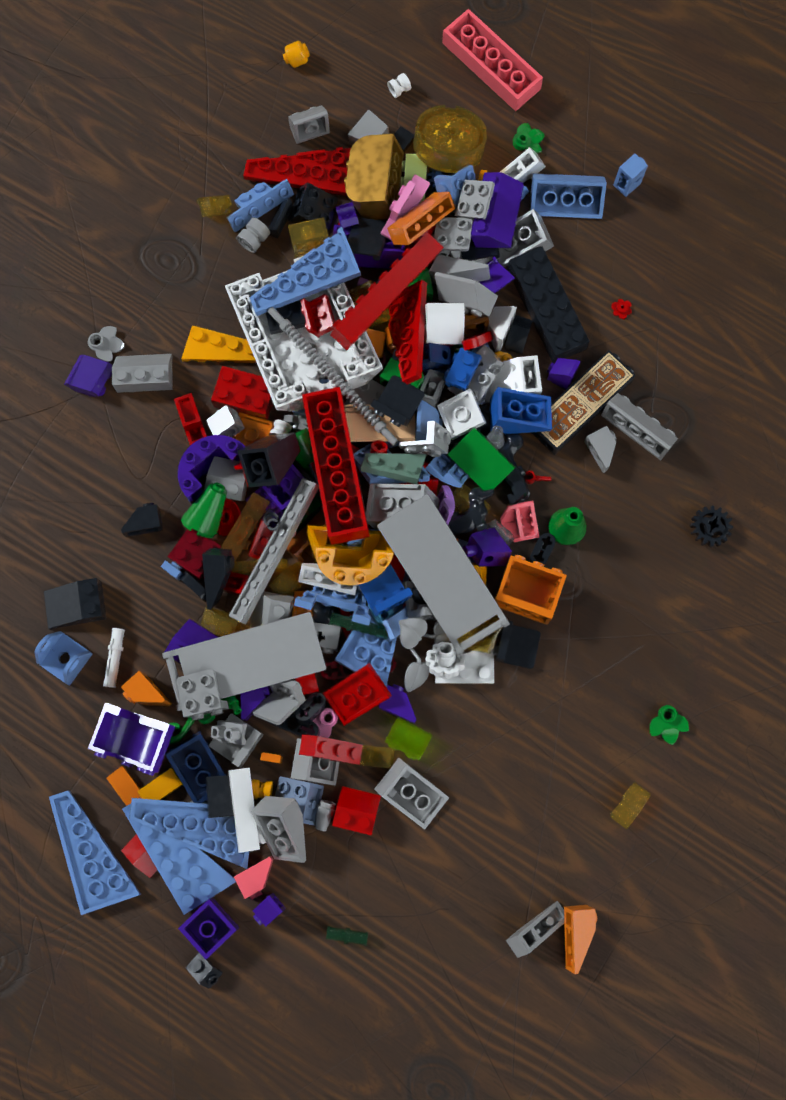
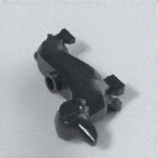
M504 433L507 442L497 449L515 466V469L504 479L506 484L512 489L513 495H507V499L512 505L529 499L530 490L523 478L526 474L522 466L517 467L513 458L515 453L522 448L524 444L523 438L518 433Z
M477 487L469 492L470 507L468 511L459 514V512L453 513L448 524L454 535L469 533L475 530L476 527L478 532L491 527L489 523H486L488 510L484 501L493 496L494 489L483 490Z

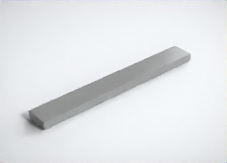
M302 478L279 521V527L274 530L229 614L230 617L246 625L319 489L318 484Z

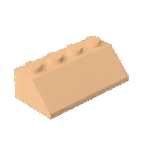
M350 404L344 405L351 442L388 441L381 433L374 429L375 426H371V422H367L368 418L365 419L364 414H360V410H356L357 407H353ZM370 404L365 405L369 406V410L372 409L374 411L375 408L371 407ZM377 414L376 417H380V421L386 423V428L399 441H415V414L407 427L402 424L398 427L390 422L391 418L387 415L381 417Z

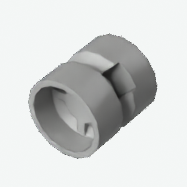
M252 218L246 225V229H243L236 239L246 250L255 253L261 245L260 241L264 242L269 236L270 230L259 219Z

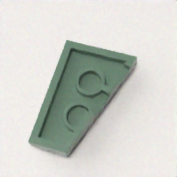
M366 453L361 465V471L418 484L426 454Z

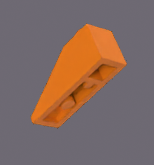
M588 905L564 907L566 969L573 974H579L596 931L597 913L595 908Z

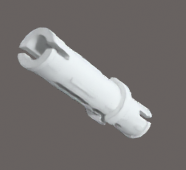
M112 628L103 684L105 687L116 688L121 651L124 649L122 647L124 629Z

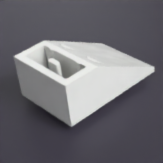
M538 355L503 361L504 365L501 367L500 372L495 375L497 377L485 393L484 398L486 399L485 403H490V398L497 387L541 395L542 386Z

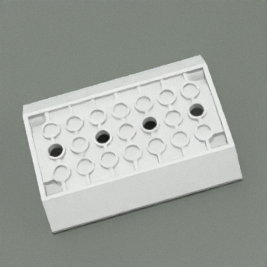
M302 257L294 259V263ZM260 273L225 285L276 410L304 409L302 394L335 388V384L331 383L332 380H329L326 384L319 382L321 378H328V376H324L325 372H321V368L318 369L317 365H314V361H310V357L306 356L307 353L304 354L303 350L299 349L300 346H296V342L292 341L293 338L290 339L289 335H286L285 332L271 335L266 313L259 316L255 314L249 297L266 284L274 282L279 274L262 280ZM345 283L305 297L310 302L326 294L329 297L335 322L339 318L341 320L345 318L344 313L350 306L355 307ZM306 327L297 329L298 333L302 334L301 337H305V341H309V344L316 348L315 352H319V356H323L322 360L325 359L326 364L329 363L330 367L334 368L333 371H337V375H341L340 379H344V383L347 382L348 386H351V390L366 385L383 369L366 331L346 350L330 336L332 331L316 337L309 333Z

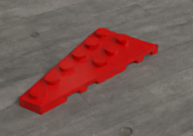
M338 147L336 150L308 151L292 156H287L286 154L280 155L278 158L248 159L243 177L244 180L275 185L287 179L290 186L294 188H300L308 182L327 193L347 196L344 180L347 177V161L349 160L351 148L343 149V147Z
M420 280L407 287L385 311V315L389 319L388 327L392 343L396 346L395 355L399 358L400 362L398 367L401 379L407 385L422 378L427 282L424 280Z

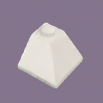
M494 307L489 316L487 331L492 333L493 340L491 342L495 352L502 349L514 320L517 307Z

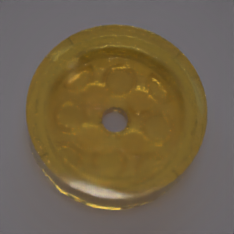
M445 105L434 106L425 110L417 120L413 140L414 151L423 163L438 171L457 173L467 165H473L474 168L480 163L484 154L487 128L484 122L468 109L459 106L455 108H445Z

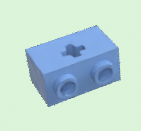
M633 154L619 167L613 186L625 197L641 184L648 167L645 160Z

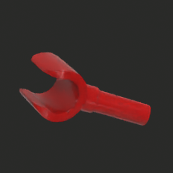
M533 471L525 472L526 475L533 476L530 480L525 479L527 484H533L535 481H551V477L535 475Z

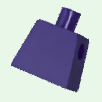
M495 527L471 534L467 546L462 547L466 555L472 557L480 567L507 566L512 553Z

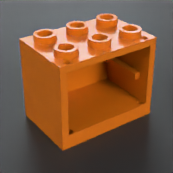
M510 556L495 601L500 609L548 625L553 618L567 575L557 568L548 569L540 562H528L523 556Z

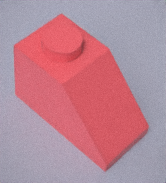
M272 856L234 876L245 899L250 896L251 900L262 894L261 890L266 886L274 860Z

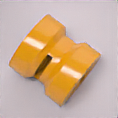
M253 779V799L257 800L265 796H272L273 781L260 782V780Z

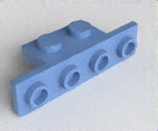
M285 179L273 188L262 182L235 199L234 201L239 209L227 216L233 231L237 232L245 227L252 218H259L292 197L294 193L289 181Z

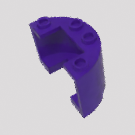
M211 435L197 440L187 448L179 462L178 481L181 490L191 505L204 491L199 481L207 475L214 456L239 461L238 450L246 447L245 445L229 436Z
M105 703L88 749L95 751V756L106 759L107 755L122 760V765L133 767L134 764L138 766L137 770L154 776L155 773H159L175 726Z

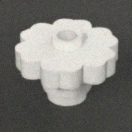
M440 642L433 645V650L427 651L426 665L429 666V672L438 678L443 675L447 679L456 677L459 674V670L465 668L466 656L464 654L459 655L452 643Z

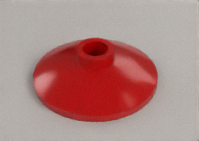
M229 498L225 500L218 534L223 536L234 534L241 523L239 507Z

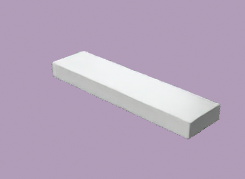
M250 768L229 770L238 853L259 850L257 823L251 813L255 807Z

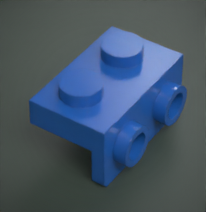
M460 348L459 352H456L452 358L453 364L451 368L445 372L444 380L446 386L450 388L452 385L466 391L482 359L481 355L469 350L464 351V348Z

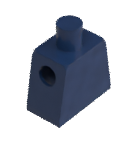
M435 343L424 344L422 370H438L452 365L454 354H451L450 347Z

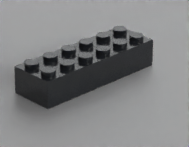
M543 246L510 259L507 270L515 277L512 281L533 320L534 326L552 362L555 363L558 358L565 359L586 350L590 341Z

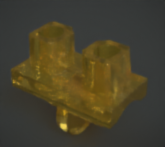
M229 195L202 197L196 200L200 206L202 217L211 218L231 213L229 207L232 206Z

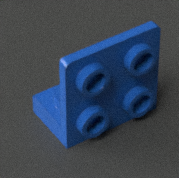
M391 565L375 579L358 585L375 617L409 600L413 595L409 587L407 589L404 588Z

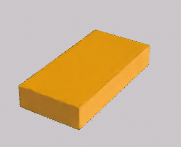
M170 768L137 792L142 799L162 800L182 786V783L172 768Z

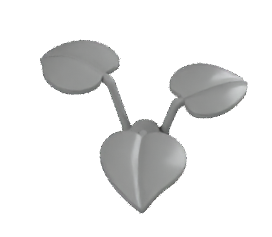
M407 618L399 621L400 635L397 637L401 640L402 646L410 649L417 659V662H412L408 666L405 673V690L407 692L420 687L429 675V666L426 665V662H421V658L413 649L422 640L421 637L435 638V644L450 642L438 621L433 628L434 634L426 633L427 622L421 618Z

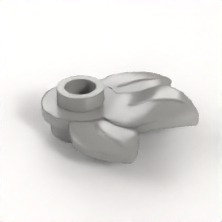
M104 327L99 333H93L88 338V346L96 352V356L100 360L111 362L113 359L112 353L120 352L125 347L123 341L115 337L116 327ZM97 340L101 341L98 345H95Z

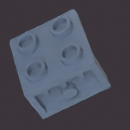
M280 776L275 797L295 798L303 814V823L315 826L317 804H320L324 786Z

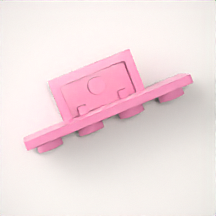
M414 175L406 186L402 185L398 193L399 199L397 201L394 200L389 208L391 214L381 231V235L392 241L387 228L420 203L430 186V182L418 175Z

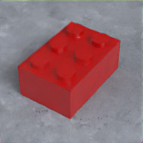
M222 366L211 398L213 406L222 409L227 405L236 410L238 414L240 412L268 420L273 401L263 377Z

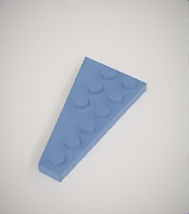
M131 804L122 808L184 915L236 882L233 876L211 859L203 850L129 819Z
M131 798L129 819L247 869L249 851L238 853L234 816L208 818L207 804Z

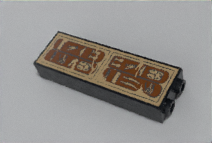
M608 350L551 404L552 430L531 433L555 456L606 407L607 403L617 393L620 394L633 382L636 376L631 367L625 366L617 354Z

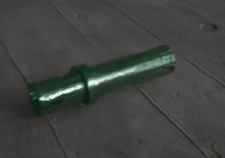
M332 612L330 625L346 628L347 631L354 630L387 639L388 633L384 626L370 623L369 626L353 622V616L351 615L348 617Z

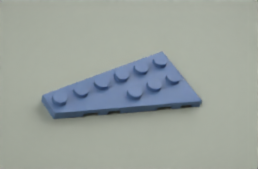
M342 227L337 230L334 236L326 238L323 241L324 243L317 249L313 248L291 265V269L287 272L279 274L274 282L266 284L249 297L256 316L267 313L271 307L275 309L361 276Z
M406 571L403 582L409 581V575ZM404 602L392 609L393 613L402 609ZM369 608L368 615H371L369 626L357 623L334 661L353 672L370 663L387 687L397 637L390 639L385 627L375 622ZM383 613L381 617L387 618V613Z
M68 790L50 796V804L81 915L141 895L71 791Z

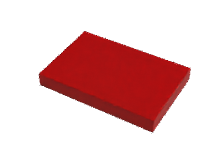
M370 663L322 693L344 726L392 696Z

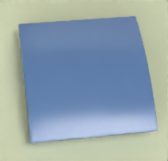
M441 454V457H434L425 468L437 479L458 488L469 477L447 454Z

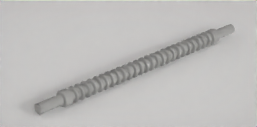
M271 307L268 313L280 324V329L286 331L285 334L289 335L290 339L293 338L292 341L296 342V346H300L299 349L303 350L304 354L307 353L306 356L310 357V361H314V365H317L318 369L321 368V372H325L324 376H328V380H332L331 383L335 384V387H340L342 395H346V399H350L349 402L353 403V407H357V411H361V415L364 414L365 419L368 418L367 422H371V426H375L374 429L381 433L393 446L396 445L399 440L386 428V423L380 421V417H376L377 414H373V410H369V406H365L366 402H362V398H358L359 395L355 394V390L351 391V386H348L347 382L344 383V379H340L341 375H337V371H333L334 368L330 367L329 363L326 364L325 359L322 360L323 356H319V352H315L316 349L312 348L309 341H305V337H301L302 334L298 333L295 326H291V322L288 319H284L274 307Z

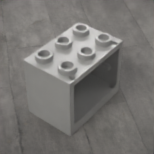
M370 484L366 509L367 523L375 530H379L377 527L379 523L425 494L430 496L437 509H439L440 499L425 484Z

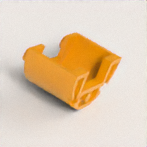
M308 525V539L318 567L327 578L336 583L359 585L369 582L378 577L388 567L393 558L394 552L380 531L369 530L370 537L363 538L361 547L326 544L327 527Z

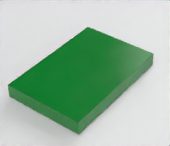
M476 427L447 454L483 490L494 489L515 469V466Z

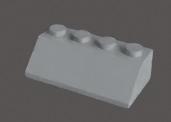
M619 393L607 403L601 414L602 417L660 461L678 439L673 431L662 427L657 419L650 418L641 407L633 405L629 398Z

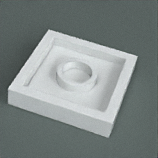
M471 389L437 405L452 440L470 432L474 427L478 428L486 424Z

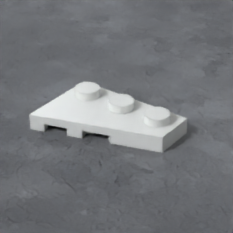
M494 644L465 653V668L459 670L458 676L447 679L444 675L439 678L435 676V684H494Z

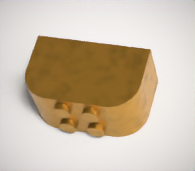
M394 134L364 136L358 139L350 150L349 160L347 161V177H345L344 184L347 196L363 218L374 220L389 219L391 214L389 208L394 200L397 201L399 199L398 193L400 191L404 152Z

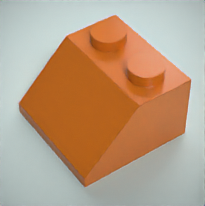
M138 671L121 686L125 691L122 693L124 697L134 704L170 706L172 704L148 675L141 671Z

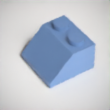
M422 400L417 408L415 441L426 440L427 421H435L439 425H443V420L439 418V410Z

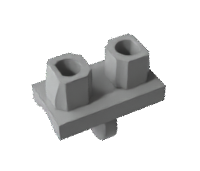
M218 720L217 725L211 728V737L217 739V741L244 745L246 744L247 724Z

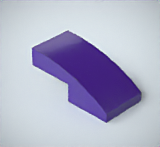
M352 202L336 206L342 228L359 224Z

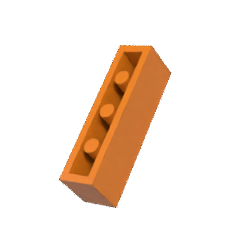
M434 192L390 225L387 229L393 245L411 244L455 210L450 192Z

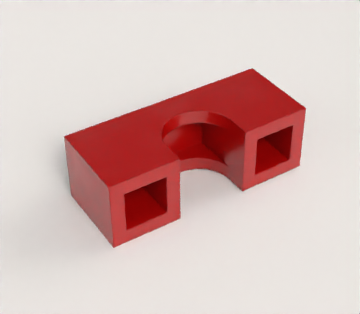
M302 734L299 755L360 765L363 745Z

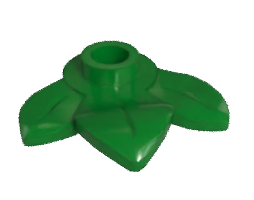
M523 123L517 128V134L513 137V146L520 151L527 150L530 147L536 153H540L542 148L539 143L543 141L545 134L539 129H531L529 123Z
M665 705L659 709L658 716L651 720L649 731L652 737L661 734L668 744L673 745L678 738L679 731H689V724L687 719L679 715L673 706ZM666 711L671 715L669 719L664 716Z

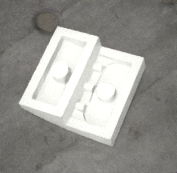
M427 303L425 305V344H462L465 321L464 303Z

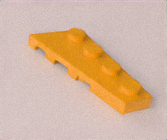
M193 325L181 358L182 362L197 360L198 362L234 361V363H257L247 339Z

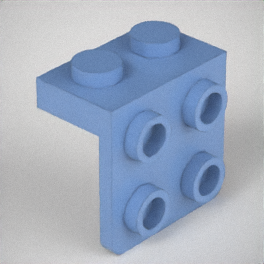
M473 165L465 166L453 176L437 175L434 177L437 192H450L456 209L464 180H476Z

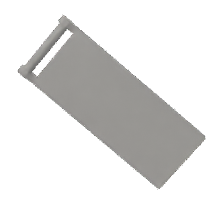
M425 494L377 525L459 655L464 653L465 649L501 627L510 625L428 494ZM495 615L499 617L498 621L462 643L458 642L457 638Z
M311 612L162 653L163 659H166L178 703L176 705L177 711L182 710L177 686V678L179 676L173 658L176 655L179 656L184 676L209 669L214 670L220 699L326 670V664Z

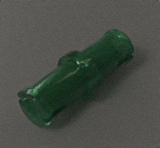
M328 926L326 940L330 939L342 941L344 944L349 942L366 946L368 932L353 931L348 927L341 929Z

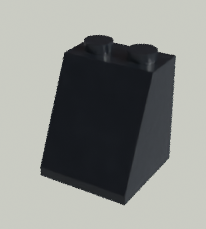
M296 433L265 436L238 450L248 487L280 484L301 451Z

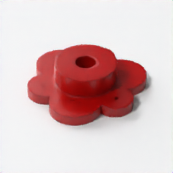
M619 299L611 305L612 310H614L613 315L618 316L620 319H626L627 315L632 313L630 301Z

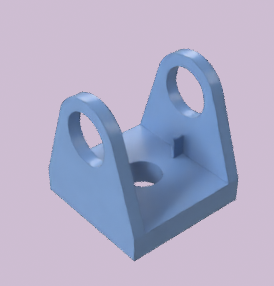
M61 631L46 635L35 649L36 663L69 686L93 655V653ZM68 653L70 656L69 661L62 664L60 661L61 655Z

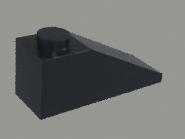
M210 548L202 554L207 609L209 610L219 603L233 570L235 559L232 556V549Z

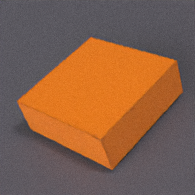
M263 752L261 753L260 760L282 764L283 757Z

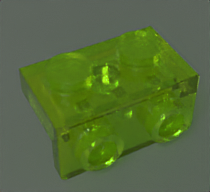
M397 717L385 739V743L393 750L404 752L412 760H420L433 735Z

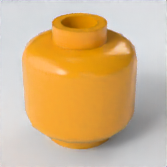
M295 41L285 46L283 58L286 64L296 68L308 62L310 53L305 43Z

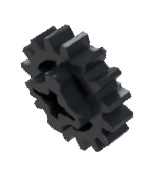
M712 505L708 510L705 506L702 508V511L698 510L696 512L697 516H693L691 519L694 521L690 525L691 528H694L691 535L696 534L695 541L702 540V546L708 543L709 548H711L715 543L718 547L721 545V542L725 543L728 540L726 537L732 535L728 531L733 529V526L729 525L732 518L727 519L728 512L721 513V507L715 510L714 505ZM706 515H712V517H710V518H707V517H704V516H706ZM713 522V524H712V525H713V526H712L713 530L710 531V527H711L710 523ZM712 535H720L718 538H711Z

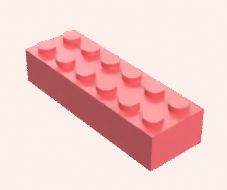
M469 9L443 30L442 43L515 111L541 90L543 77Z

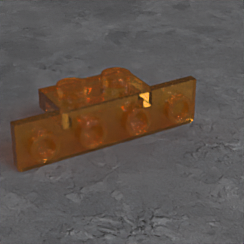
M256 493L251 495L220 548L232 549V556H234L235 561L243 550L247 551L252 542L249 539L252 533L256 535L260 518L270 501Z

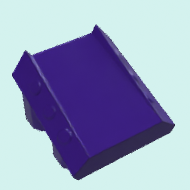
M80 355L64 385L75 392L91 397L102 396L106 391L105 383L112 376L113 365L90 356Z

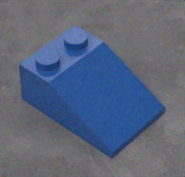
M497 387L491 396L490 431L516 434L552 430L550 396Z

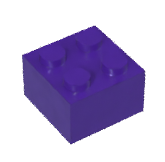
M212 897L178 929L206 960L239 929V926Z

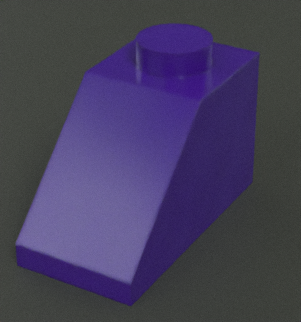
M558 358L555 363L552 362L547 370V373H549L547 380L567 390L578 370L580 361Z
M395 684L392 687L388 685L387 689L392 696L380 703L379 709L415 724L416 717L407 694L403 692L404 688Z
M270 686L241 693V719L243 721H248L253 715V710L266 699V695H270Z
M272 893L253 910L255 913L253 917L259 925L264 924L266 927L286 907Z

